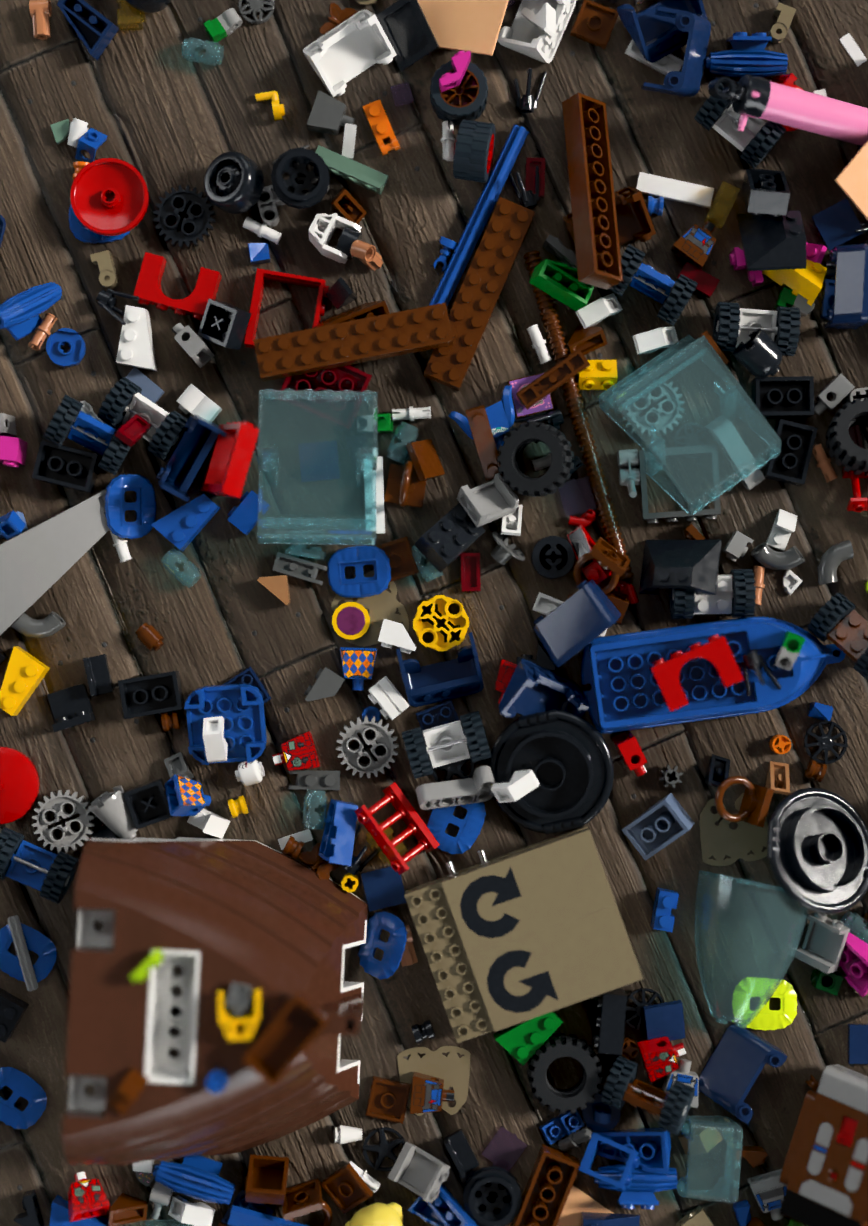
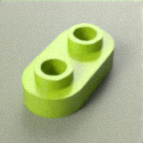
M157 948L128 979L133 984L136 981L141 983L149 975L146 971L151 966L155 969L163 961L161 958L163 953Z

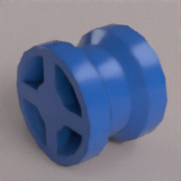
M647 197L646 207L649 215L657 214V216H662L664 197Z
M222 1069L211 1071L206 1079L207 1089L216 1094L221 1093L228 1083V1075Z

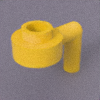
M277 91L255 94L256 102L271 99L274 120H282V116L285 115L284 104L279 102Z

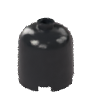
M758 328L748 335L750 339L745 344L741 342L735 348L733 354L755 377L773 376L780 370L779 365L783 359L782 351L765 331Z

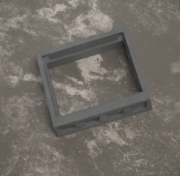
M717 445L638 451L643 521L647 520V524L659 523L658 520L666 519V522H678V518H685L686 521H696L697 517H705V520L717 519L716 516L721 515ZM711 456L714 509L649 513L645 459Z

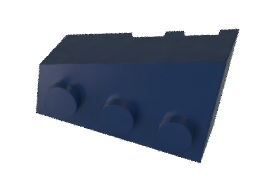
M59 0L57 3L58 7L70 25H72L90 55L98 60L119 28L84 0Z

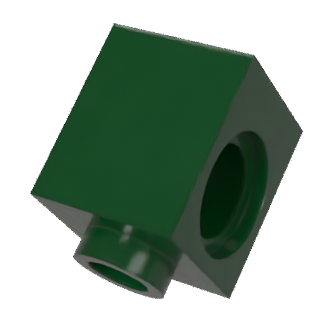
M816 969L812 972L811 984L815 988L837 996L844 977L835 972L826 974ZM829 976V982L823 985L821 982L822 978Z

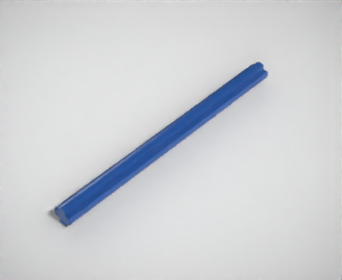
M513 125L429 306L446 303V306H448L529 132L526 131L525 127Z

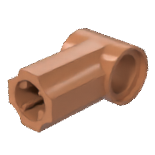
M29 0L34 38L40 40L51 38L50 17L52 16V7L50 0Z
M355 240L351 245V255L358 258L370 270L375 271L381 268L383 264L382 256L376 251L375 246L360 240Z
M409 925L405 926L407 942L400 961L402 967L418 962Z

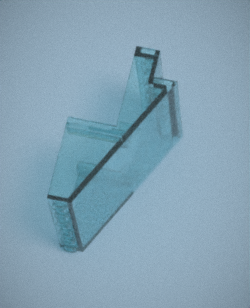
M688 334L598 396L600 408L644 449L645 473L690 516L695 512H700L705 505L717 500L722 493L731 490L735 484L748 478L753 471L762 468L766 462L776 458L781 452V439L704 335L695 340Z
M270 388L259 390L258 544L375 545L377 392L370 390L353 392L352 390L336 392L328 389L323 391L311 389L294 391L293 389H285L281 391Z

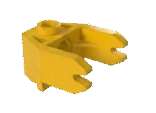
M261 989L254 990L255 1009L248 1018L229 1017L225 1007V991H218V1020L228 1041L253 1039L262 1018ZM239 1025H242L244 1028L242 1033L238 1030Z

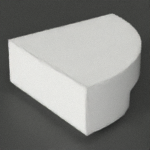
M786 570L782 583L785 592L790 596L803 581L791 570Z

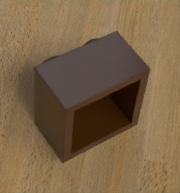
M250 1155L246 1184V1202L285 1205L289 1158Z

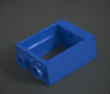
M593 1133L579 1171L625 1191L626 1187L629 1188L632 1183L633 1176H631L633 1168L636 1169L640 1161L639 1153ZM601 1142L630 1154L620 1182L591 1170Z

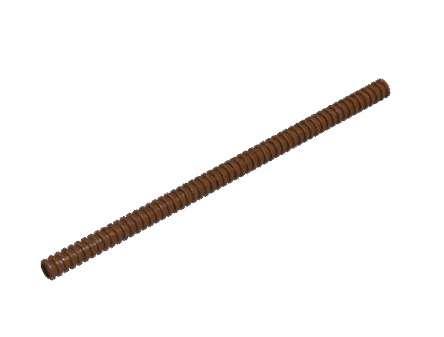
M531 251L523 256L526 259L525 265H528L529 276L532 275L535 266L541 263L540 251ZM532 285V288H534L533 292L536 293L535 299H538L537 305L540 306L538 307L541 311L540 316H543L542 322L545 323L543 324L544 328H546L545 333H548L547 339L550 340L548 344L551 345L550 350L553 351L552 356L555 357L553 361L557 365L570 355L567 354L568 348L565 347L567 346L564 343L565 337H562L564 333L560 330L562 326L559 325L560 320H557L558 314L555 313L557 309L554 308L553 297ZM573 377L563 384L562 390L565 392L563 393L566 396L565 402H568L567 408L570 409L568 411L571 413L570 419H573L572 425L575 426L573 428L576 431L575 436H578L577 442L580 443L578 447L581 448L580 453L583 454L582 459L585 460L583 464L586 465L585 471H588L587 476L590 478L588 481L591 482L590 488H593L592 494L595 495L593 497L596 499L595 505H598L597 511L600 512L598 514L599 517L601 516L600 522H603L602 528L605 529L603 531L606 534L605 539H608L610 545L626 556L627 550L624 549L625 544L622 543L624 541L621 538L622 532H619L620 527L617 525L619 522L615 519L617 515H614L615 509L612 508L614 506L611 504L612 498H609L610 492L607 491L609 489L606 486L607 481H604L605 475L602 474L604 472L601 469L602 464L599 463L600 458L597 457L599 453L595 450L597 449L594 446L595 440H592L594 436L590 433L592 429H589L590 423H587L589 419L585 416L587 412H584L585 406L582 405L583 400L580 399L582 395L579 394L580 389L577 388V378ZM628 565L623 575L619 576V580L632 577L634 573H631L632 567Z

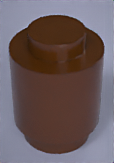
M144 623L135 632L138 636L137 638L149 651H157L164 644L162 642L164 637L152 625Z

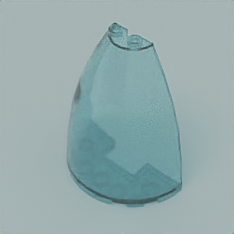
M700 870L695 906V946L697 965L710 1014L716 1018V1022L728 1024V1021L735 1022L737 1027L746 1028L767 1004L785 977L797 952L810 910L795 902L782 887Z

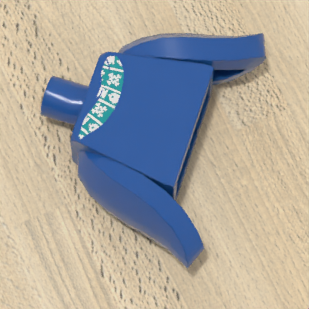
M512 385L504 387L502 401L485 408L497 450L500 445L503 446L504 444L503 434L510 431L515 421ZM452 411L448 417L453 419L465 434L474 440L468 418L459 412Z

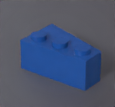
M202 494L151 525L179 550L184 551L221 508L205 494Z
M335 799L330 801L318 856L329 863L351 866L357 815L354 811L358 809L356 804Z
M443 1184L439 1189L438 1197L432 1203L424 1201L419 1196L408 1209L409 1212L434 1226H477Z
M59 1195L52 1201L49 1226H108V1219L103 1216L70 1222L68 1201L62 1199L63 1197Z

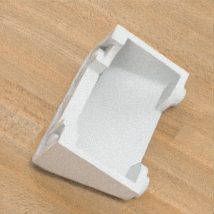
M522 0L512 26H504L499 32L497 41L500 45L538 61L550 63L574 10L576 0ZM548 3L556 11L555 37H550L527 20L520 13L523 8L526 7L531 11L534 8L539 12L543 5Z
M366 9L357 12L303 49L307 60L332 97L342 95L346 91L345 88L348 81L375 63L386 65L397 55L376 15Z

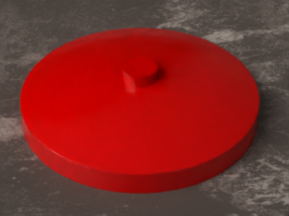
M102 158L87 164L79 171L72 183L70 200L76 217L87 229L104 236H116L132 230L141 222L148 208L149 193L144 178L133 165L121 159Z
M0 747V824H6L20 819L31 810L37 800L40 784L38 772L32 761L25 754L10 747Z

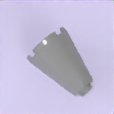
M121 785L113 787L114 792H104L90 803L92 806H88V808L120 839L131 840L137 835L138 829L136 830L123 795L124 789Z

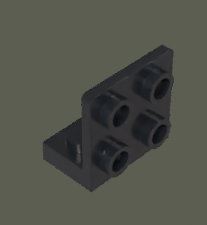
M79 684L47 695L56 723L52 725L54 732L96 720L85 684Z

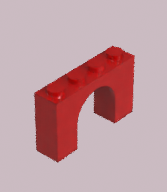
M145 252L133 294L139 297L137 303L144 306L153 304L162 311H167V309L175 310L174 313L181 316L190 314L193 315L194 319L202 321L208 299H216L222 277L220 272L201 267L193 292L183 299H171L164 295L161 289L166 259L163 256Z
M716 634L707 638L708 642L703 645L698 642L689 646L690 650L685 653L680 650L671 654L672 658L667 661L662 658L653 662L654 666L650 668L670 712L689 704L680 685L679 674L682 666L690 659L704 658L708 660L716 669L720 681L725 688L744 680L725 636L719 637Z

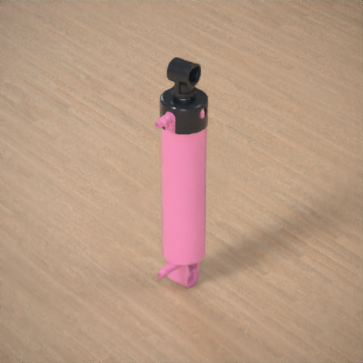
M745 74L738 82L727 77L715 78L708 85V92L711 97L732 102L733 111L740 114L738 131L740 132L744 131L748 117H753L863 146L868 140V108L778 84L750 74ZM719 83L723 85L722 93L718 90Z

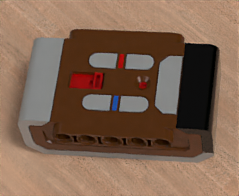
M839 1064L828 1065L823 1072L817 1093L811 1090L807 1092L780 1175V1182L787 1185L780 1208V1215L803 1226H868V1076Z

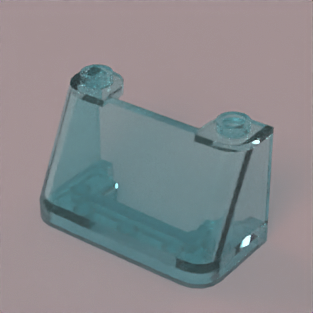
M687 1116L681 1128L682 1134L689 1140L686 1177H681L677 1182L678 1194L686 1198L736 1203L739 1190L743 1139L741 1126L728 1116Z

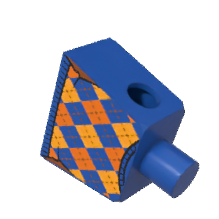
M340 647L344 678L352 679V690H364V679H372L378 648Z
M174 774L164 784L171 816H195L205 806L208 807L211 804V796L203 793L200 782Z

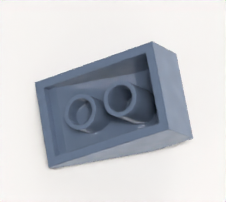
M669 793L624 827L622 831L646 861L688 832L695 823L673 794Z

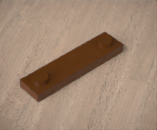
M578 349L521 389L516 395L528 410L589 367L590 363L580 349Z
M484 405L465 411L487 481L494 479L495 474L499 473L498 467H500V463L497 462V456L499 455Z

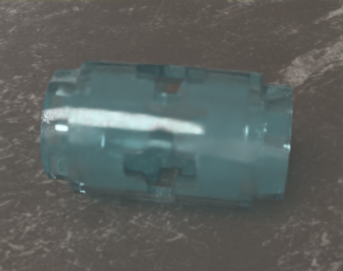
M193 37L184 39L182 57L186 58L187 61L202 62L213 66L221 65L224 46L220 45L219 42L203 41ZM206 49V53L200 54V50Z
M401 421L388 446L386 457L404 464L405 460L407 461L410 456L406 444L416 442L419 429ZM397 437L399 442L394 443V438Z
M415 545L411 547L413 551L411 554L422 579H425L426 583L444 575L443 572L440 573L430 562L425 563L427 558Z
M175 548L168 551L161 560L163 567L170 574L174 575L183 586L188 588L192 587L202 576L200 569L189 561L180 550ZM180 564L183 565V572L179 571L180 568L178 566Z
M306 790L302 822L304 829L323 830V826L326 825V791Z
M848 911L840 921L844 923V926L850 928V933L853 935L856 933V937L868 944V922L857 913Z

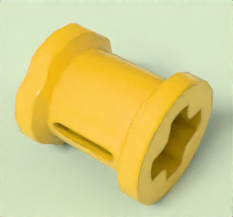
M347 873L343 876L341 887L348 893L354 892L359 885V878L357 875ZM348 878H350L351 881H355L353 883V887H350L349 884H346Z

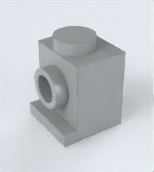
M735 531L722 552L726 553V558L736 562L740 556L743 557L747 552L748 547L746 545L752 544L754 540L739 531Z

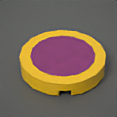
M346 602L335 609L332 616V625L334 631L340 637L355 640L361 638L367 632L370 626V616L363 605L357 602Z

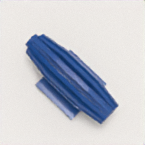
M736 32L727 38V42L731 43L733 49L711 52L709 57L705 58V68L708 69L709 73L729 77H742L745 74H750L762 78L785 74L788 58L787 54L764 50L767 43L772 41V36H767V33L757 32L752 34V36H747V32Z
M49 282L31 287L7 299L0 305V329L6 328L16 341L35 332L36 327L40 326L43 321L39 314L48 310L62 298L61 287L55 282Z
M201 1155L184 1157L182 1164L161 1161L160 1165H155L152 1174L156 1176L155 1181L173 1191L206 1202L230 1205L236 1186L219 1176L223 1165L222 1162Z
M626 1164L598 1167V1171L594 1172L620 1182ZM638 1167L636 1169L633 1168L631 1176H633L632 1183L629 1188L626 1187L625 1191L594 1177V1183L598 1184V1188L621 1192L617 1204H620L623 1209H635V1205H641V1209H654V1205H659V1201H657L653 1192L677 1189V1170L669 1167L668 1172H647Z

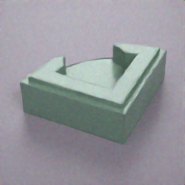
M69 119L50 125L57 144L62 143L69 133Z

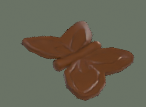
M331 2L329 6L331 17L327 18L329 22L324 23L320 27V33L326 34L356 14L357 10L353 8L341 9L337 4Z
M317 843L311 852L305 851L298 855L302 862L307 865H313L311 867L313 871L317 869L316 874L319 880H329L330 872L336 870L340 865L329 863L318 856L321 843Z

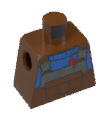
M706 221L702 228L694 224L674 243L671 250L685 261L701 269L716 242V238L711 235L716 226L710 221Z
M413 1072L410 1114L441 1111L442 1101L454 1102L455 1090L443 1089V1079Z

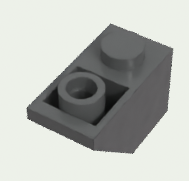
M327 667L324 670L320 668L314 677L317 681L313 686L309 685L304 693L306 695L305 700L309 702L335 696L346 679Z

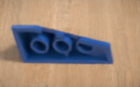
M661 1128L592 1132V1134L596 1133L639 1153L638 1157H640L638 1168L647 1172L669 1171L671 1153L670 1132ZM601 1142L597 1152L599 1156L611 1160L614 1159L627 1164L630 1154Z

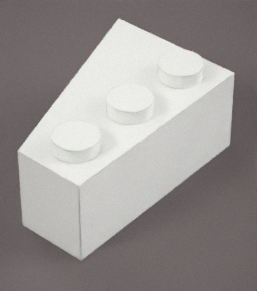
M126 305L123 318L126 324L122 325L116 363L157 371L149 311L145 308Z

